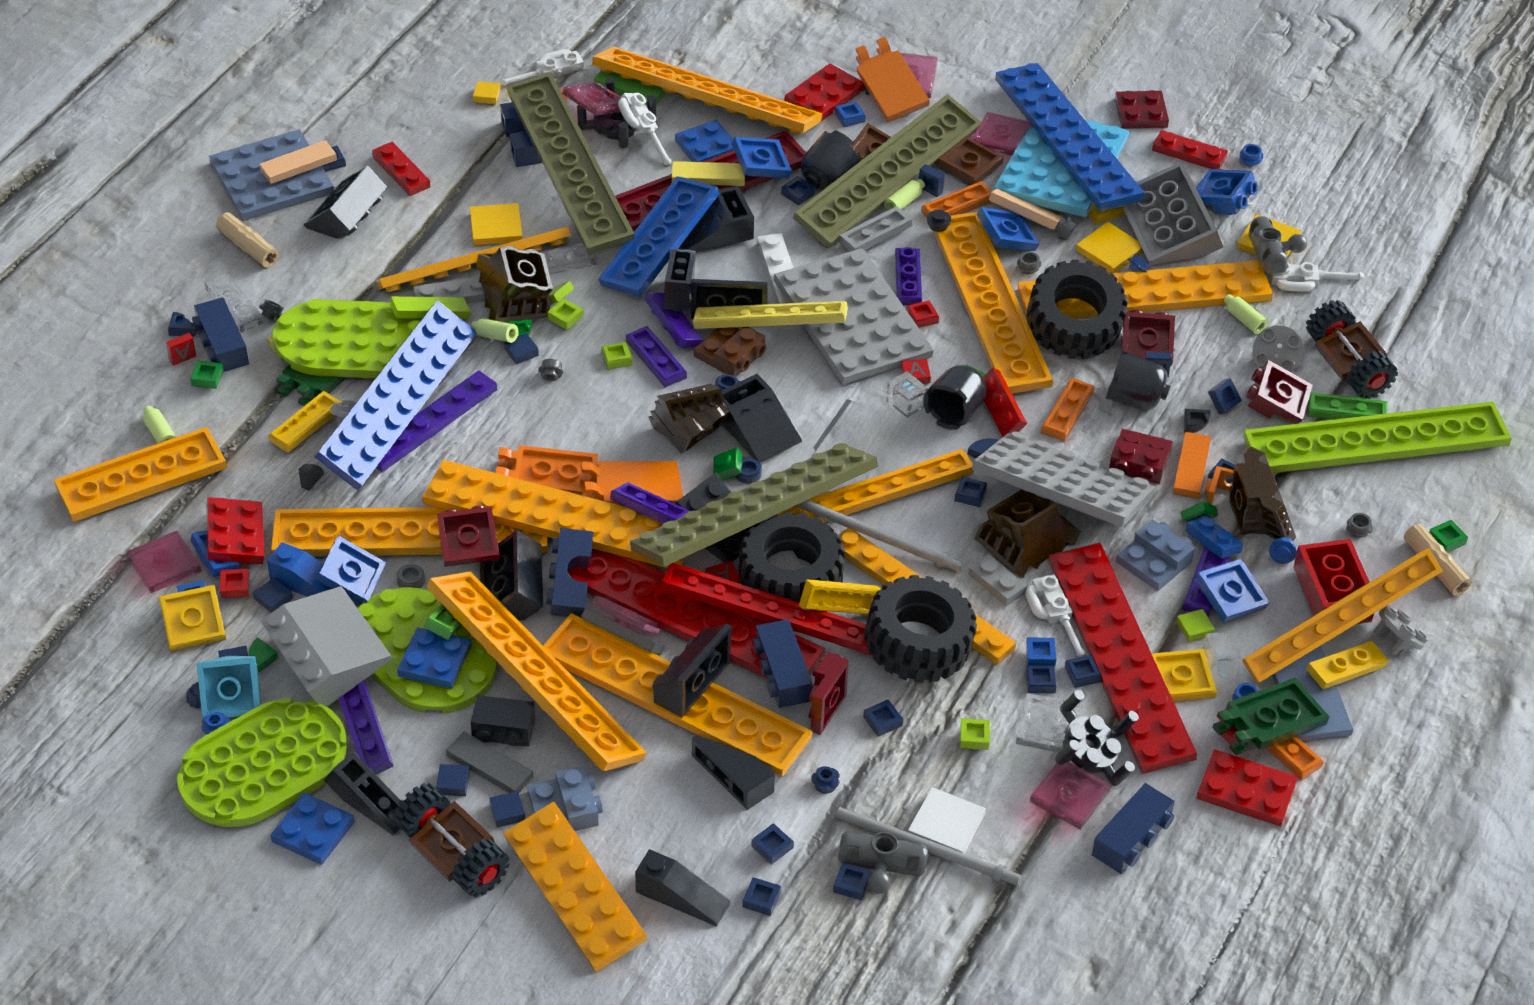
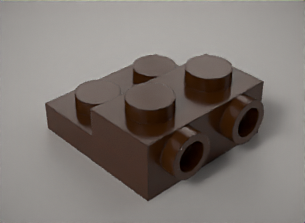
M737 327L717 328L694 348V357L725 374L737 377L742 371H746L756 358L764 354L766 350V336L750 327H742L741 329Z

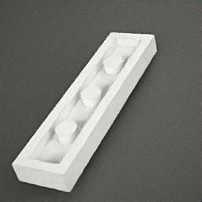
M782 233L758 236L757 244L777 304H788L786 298L774 282L775 273L793 268Z

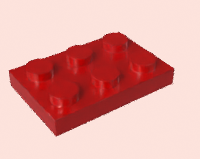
M829 63L784 96V101L822 113V122L835 112L836 106L848 103L863 92L865 85L858 78Z
M208 497L206 503L207 560L263 564L264 532L262 502Z
M1214 749L1196 799L1281 827L1296 787L1298 776Z

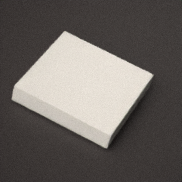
M932 787L909 827L908 833L965 853L985 816L986 808Z

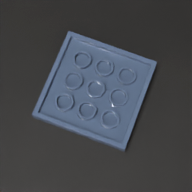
M300 129L209 156L212 168L242 221L327 196L334 190V185L322 166L270 184L261 172L260 163L310 146Z

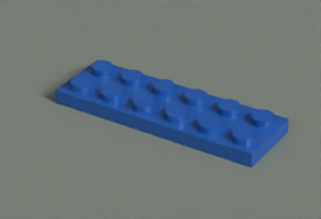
M677 176L634 231L635 240L632 239L624 244L598 278L600 285L642 297L669 261L671 249H678L720 194L718 188Z

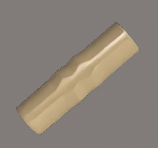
M224 213L218 218L216 228L237 247L241 248L243 252L249 254L266 268L271 267L277 262L279 252L262 239L258 233L254 232L252 228L246 226L231 213Z
M1422 524L1413 525L1405 532L1403 538L1416 554L1429 547L1443 572L1436 576L1452 595L1458 596L1469 589L1472 583L1471 579Z

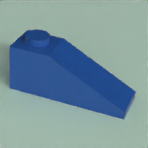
M281 542L267 559L270 580L276 578L293 592L308 597L332 589L316 580L323 564L304 550Z

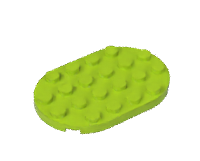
M311 299L308 302L290 308L279 317L273 328V346L280 360L284 359L291 364L292 369L301 373L315 376L377 378L421 322V319L396 318L390 302Z
M412 587L386 589L372 596L367 603L363 602L358 607L360 613L393 657L391 661L370 676L398 702L412 710L426 713V710H443V714L459 711L474 704L477 695L484 696L494 683L497 661L469 634V631L463 625L453 636L470 639L472 647L452 689L398 677L397 669L417 627L426 629L424 624L427 618L442 603L437 601L429 590Z
M282 698L266 702L205 735L188 749L182 758L183 763L179 773H177L180 797L186 808L194 816L209 824L222 827H241L263 821L295 803L303 793L310 794L326 784L324 781L325 777L346 758L347 740L344 726L332 710L323 704L318 705L313 700H308L307 703L292 701V698Z

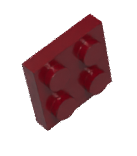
M1162 91L1116 92L1115 102L1121 129L1168 128L1169 118Z

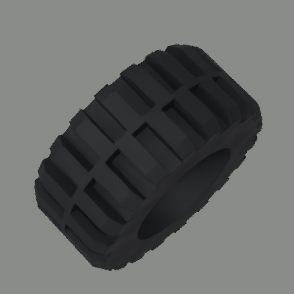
M1071 260L1070 263L1062 261L1058 262L1056 267L1052 265L1046 268L1044 273L1037 277L1035 285H1033L1027 308V323L1030 329L1033 330L1034 338L1037 341L1041 340V345L1047 350L1051 348L1054 350V354L1059 356L1061 354L1068 355L1070 359H1076V356L1086 359L1090 358L1091 354L1098 356L1104 353L1105 349H1110L1121 333L1128 304L1127 296L1124 294L1125 290L1121 283H1117L1118 278L1113 273L1108 274L1106 272L1107 269L1101 265L1097 267L1093 265V262L1086 261L1081 263L1079 260ZM1064 299H1079L1090 304L1096 310L1098 316L1089 320L1072 319L1064 315L1055 303Z
M784 512L780 516L776 514L767 520L755 524V527L749 528L745 533V537L741 540L739 551L740 584L800 603L806 580L843 583L844 547L841 544L842 540L836 532L834 533L833 528L827 523L823 525L822 520L815 516L809 518L805 513L792 515V512ZM793 550L798 559L810 563L811 566L801 570H785L771 564L768 558L781 551Z
M911 575L908 579H905L903 576L895 579L893 583L891 581L888 582L874 595L864 631V639L867 642L866 647L871 655L874 654L873 659L879 666L884 665V670L891 675L895 673L903 680H907V678L914 679L916 683H923L924 680H929L930 683L940 680V677L946 679L952 676L954 672H958L964 666L965 661H967L977 628L975 611L973 608L971 609L972 605L966 597L962 598L961 591L956 587L952 589L949 587V583L943 580L939 582L930 576L919 578V575ZM901 623H923L935 629L939 634L933 636L916 634L906 629Z

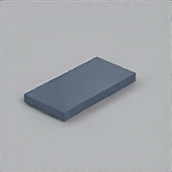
M1322 646L1317 647L1272 675L1275 685L1296 678L1330 716L1326 725L1298 735L1297 737L1302 742L1352 736L1353 727L1337 685L1323 690L1306 670L1310 662L1326 657Z

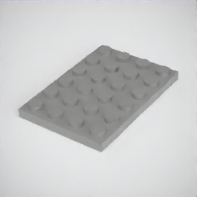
M863 248L775 273L774 282L788 303L847 301L848 310L845 323L803 324L842 385L899 368L902 361L933 357V348Z
M1021 432L1006 434L976 458L972 467L973 471L1123 527L1153 497L1156 489L1155 486L1150 485L1143 478H1132L1124 475V472L1119 469L1102 467L1095 460L1078 458L1071 451L1057 450L1044 441H1033Z

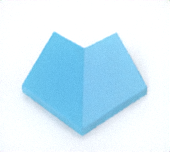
M225 656L196 663L202 719L213 712L224 713L226 718L239 717L261 705L260 680L255 656Z

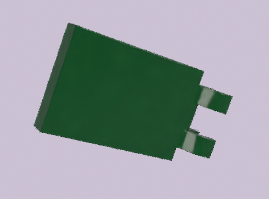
M289 364L282 370L283 374L276 378V382L282 385L277 389V392L287 397L296 386H299L296 390L302 397L298 399V404L305 406L323 391L330 394L347 377L309 375L292 369L291 364Z
M1292 678L1228 702L1226 709L1217 713V718L1220 721L1214 723L1212 728L1218 735H1222L1233 726L1236 727L1238 732L1234 733V738L1237 742L1230 744L1229 748L1237 756L1247 751L1253 744L1261 750L1324 726L1328 723L1330 716L1296 678Z

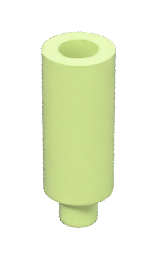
M911 180L888 197L884 202L886 210L888 211L896 206L902 210L922 194V189L925 187L923 180Z
M1231 294L1225 297L1224 303L1228 305L1227 310L1254 334H1259L1266 328L1268 324L1267 319L1241 297L1237 296L1234 298Z
M484 318L471 324V327L476 330L477 335L480 337L510 343L514 342L518 337V328L514 324Z
M147 406L143 409V421L157 444L175 438L160 410L153 409L152 406Z

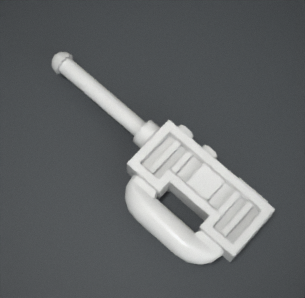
M567 49L554 51L542 55L539 61H536L537 69L535 71L507 79L503 78L500 83L502 86H506L550 72L553 77L583 70L584 61L577 51L571 52Z
M624 93L618 101V107L626 122L631 127L636 128L638 133H645L648 137H651L664 164L669 166L671 159L668 158L656 136L658 128L655 123L656 117L647 109L645 97L640 93Z
M1305 262L1302 265L1288 263L1286 272L1270 273L1271 285H1276L1283 291L1309 292L1314 287H1318L1319 279L1322 280L1323 278L1358 280L1364 278L1361 272H1323V270H1318V265L1310 262Z
M1055 575L1033 579L1032 585L1025 592L1033 614L1039 619H1047L1049 624L1060 622L1064 626L1076 651L1075 655L1079 658L1084 657L1085 651L1081 648L1070 624L1072 609L1068 604L1067 598L1064 596L1058 579ZM1038 598H1043L1046 604L1044 607H1042Z

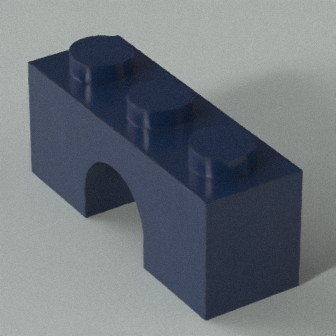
M512 102L500 104L501 124L505 136L510 137L511 154L515 166L521 167L542 163Z
M560 528L559 537H553L552 553L557 554L556 563L551 562L549 579H554L553 588H548L546 604L551 605L550 615L568 617L572 613L583 618L581 616L586 607L588 582L572 579L568 571L574 567L589 568L593 531Z

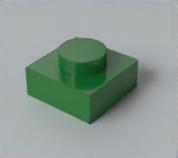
M197 360L190 377L191 386L217 389L224 372L223 363Z
M737 447L714 456L713 474L716 473L721 480L741 473L742 453Z
M1452 520L1429 530L1432 537L1444 547L1447 553L1466 545L1468 536Z

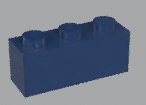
M224 298L194 305L195 316L192 317L195 331L201 332L199 337L203 348L208 347L207 355L209 361L223 363L224 372L249 365L246 344Z
M789 619L757 625L756 638H752V647L754 654L760 655L759 664L762 676L768 677L767 688L770 698L775 697L778 708L811 702L809 696L813 683Z
M1144 783L1095 837L1092 856L1120 874L1128 866L1133 867L1138 862L1142 850L1145 847L1150 848L1155 843L1159 831L1162 828L1166 830L1173 822L1175 815L1172 812L1175 801L1147 783Z

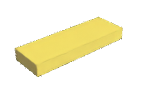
M673 161L672 182L679 176L709 185H745V175L740 163Z

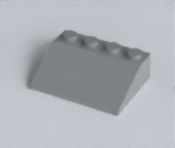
M1182 161L1137 181L1136 183L1145 192L1144 200L1122 206L1150 265L1201 258L1223 248L1218 231Z
M342 586L283 604L260 621L318 705L329 706L393 659Z

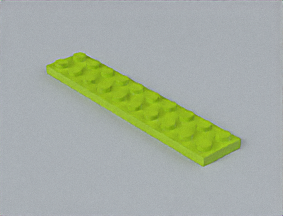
M1494 401L1244 430L1243 434L1247 449L1252 446L1265 453L1272 473L1510 446L1512 439Z

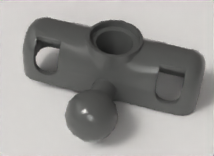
M1265 216L1255 218L1250 224L1248 235L1261 266L1266 273L1286 272L1288 258L1285 251L1291 250L1294 253H1301L1307 247V240L1301 234H1294L1288 241L1281 242V232L1275 229L1272 221Z
M845 832L841 836L838 860L841 863L844 862L859 867L875 869L870 873L867 884L868 888L876 894L886 892L891 885L890 876L886 873L887 871L921 876L925 873L928 858V848L924 844L920 845L909 843V841L897 840L893 834L888 832H880L875 836ZM848 847L860 848L858 859L851 860L847 858ZM907 856L919 858L917 869L910 870L906 867Z

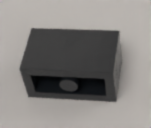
M477 695L470 721L471 735L484 743L493 742L510 746L529 747L536 720L534 702Z

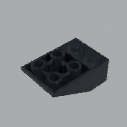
M739 186L718 190L720 194L680 245L681 250L698 252L754 239V215Z
M758 374L721 390L724 397L723 404L729 410L723 427L760 463L802 442L800 435L773 389Z
M714 473L675 504L689 511H696L705 507L709 502L727 497L731 491L719 476ZM752 526L704 549L722 562H733L739 557L741 540Z

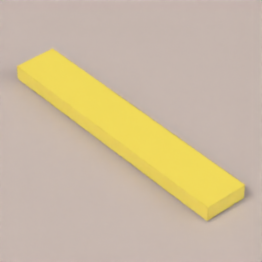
M847 301L696 308L693 325L694 329L845 323L848 307Z

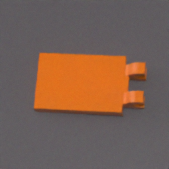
M885 37L876 40L879 48H876V51L879 55L869 57V53L864 45L856 48V53L858 54L856 61L859 64L857 66V74L887 122L930 106L928 96L899 50L892 52Z
M519 445L518 451L499 447V461L495 473L582 495L585 490L584 484H580L579 473L582 472L581 462H591L597 467L598 454Z
M598 461L597 467L591 462H581L582 472L579 473L580 484H584L585 490L582 496L621 505L610 500L611 491L629 482L674 504L683 497L677 461Z

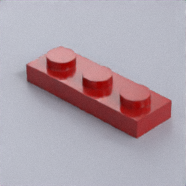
M1164 130L1160 131L1152 147L1154 152L1209 169H1221L1228 154V150Z
M393 141L372 150V157L409 196L431 187L430 179Z
M992 367L983 376L987 389L984 402L1002 437H1004L1008 433L1020 432L1027 425V422L1000 370Z

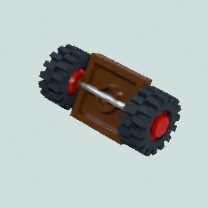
M1330 300L1328 305L1325 302L1322 304V308L1319 309L1317 307L1315 309L1316 313H1311L1309 316L1310 320L1306 321V330L1316 342V349L1342 381L1347 379L1360 398L1370 399L1371 396L1376 398L1378 393H1381V395L1385 393V388L1390 389L1392 387L1390 383H1395L1396 381L1395 377L1398 376V369L1362 322L1356 323L1353 313L1340 300H1336V302Z
M423 783L420 788L418 786L414 787L413 793L408 792L405 795L407 798L400 800L398 803L400 807L394 811L396 813L393 816L394 823L411 838L409 839L411 845L449 882L454 880L468 895L479 897L480 894L482 896L485 895L487 889L490 891L494 889L493 885L495 883L499 884L502 881L500 877L506 875L507 871L505 869L509 868L510 863L508 861H510V858L495 844L493 837L455 801L450 803L448 798L431 783L427 785Z

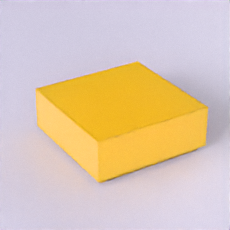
M477 81L473 102L496 105L501 90L500 83Z

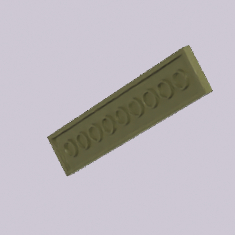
M551 72L507 85V94L588 255L625 244L632 239L635 240V234Z
M945 95L794 213L793 219L829 249L839 241L840 234L861 224L880 209L888 197L911 180L915 181L919 178V169L923 165L934 166L939 157L966 136L970 137L981 128L982 122L950 95Z
M845 443L836 444L832 449L823 453H816L806 461L794 463L790 468L782 472L772 473L770 477L762 481L753 482L747 488L731 492L723 499L709 502L699 510L687 512L683 517L675 521L665 522L661 527L653 531L643 532L640 537L630 541L631 551L665 567L877 468V457L865 453L863 450L850 447Z

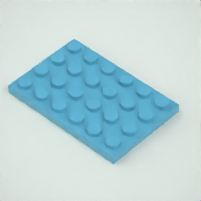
M1085 120L1113 155L1118 158L1128 140L1129 130ZM1030 124L997 181L994 190L1000 189L1037 206L1087 217L1094 203Z

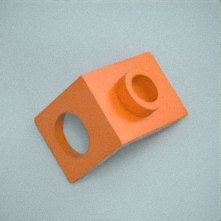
M1216 466L1213 479L1207 478L1204 494H1208V504H1213L1217 488L1230 490L1232 485L1228 484L1225 478L1233 477L1234 470Z

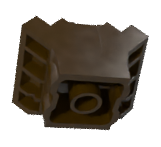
M506 246L505 248L500 247L494 253L478 254L476 269L481 270L479 282L483 287L485 295V307L490 309L489 320L509 322L548 317L547 312L550 310L551 305L549 294L553 290L544 253H539L534 249L518 250L515 247Z
M711 383L658 395V400L654 401L656 405L655 410L650 411L652 416H648L652 427L666 436L680 454H683L721 427L729 410L723 404L724 397L720 388Z
M1251 446L1244 454L1246 463L1236 464V468L1233 471L1232 486L1229 490V503L1241 535L1266 534L1275 540L1286 537L1294 541L1296 535L1264 452Z
M1021 489L987 510L988 520L980 525L974 539L995 556L998 561L1003 563L1006 568L1014 574L1024 577L1029 566L1038 569L1039 565L1049 558V555L1063 552L1067 542L1075 545L1081 531L1059 513L1058 504H1055L1054 501L1041 498L1034 493Z

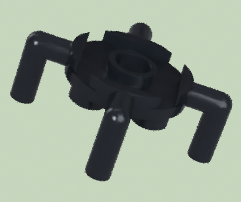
M609 77L605 80L607 104H598L593 119L587 120L586 105H577V124L580 130L595 129L598 134L601 135L602 132L607 135V138L618 140L621 148H626L628 146V138L634 135L636 128L631 127L623 117L618 107V102L615 99V79ZM649 95L647 97V109L655 117H657L656 96Z
M1075 690L1060 706V712L1069 725L1064 730L1063 749L1055 756V761L1059 765L1072 761L1080 768L1085 766L1092 769L1090 772H1103L1113 786H1117L1135 770V766L1132 762L1126 761L1117 771L1114 769L1112 764L1117 759L1118 753L1121 752V744L1116 738L1123 735L1139 719V716L1135 711H1130L1119 723L1111 728L1105 724L1103 718L1099 715L1078 717L1073 709L1084 699L1085 695L1081 690ZM1086 740L1091 741L1094 744L1095 748H1090L1087 745Z

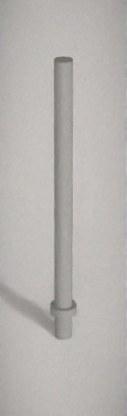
M809 500L795 505L797 508L936 563L937 567L941 569L946 567L959 572L962 562L948 557V553L942 552L940 554Z
M841 807L837 810V819L874 833H891L897 840L909 841V843L920 845L924 844L928 848V853L994 877V881L998 883L1004 881L1017 887L1020 884L1022 875L1007 870L1005 865H993Z

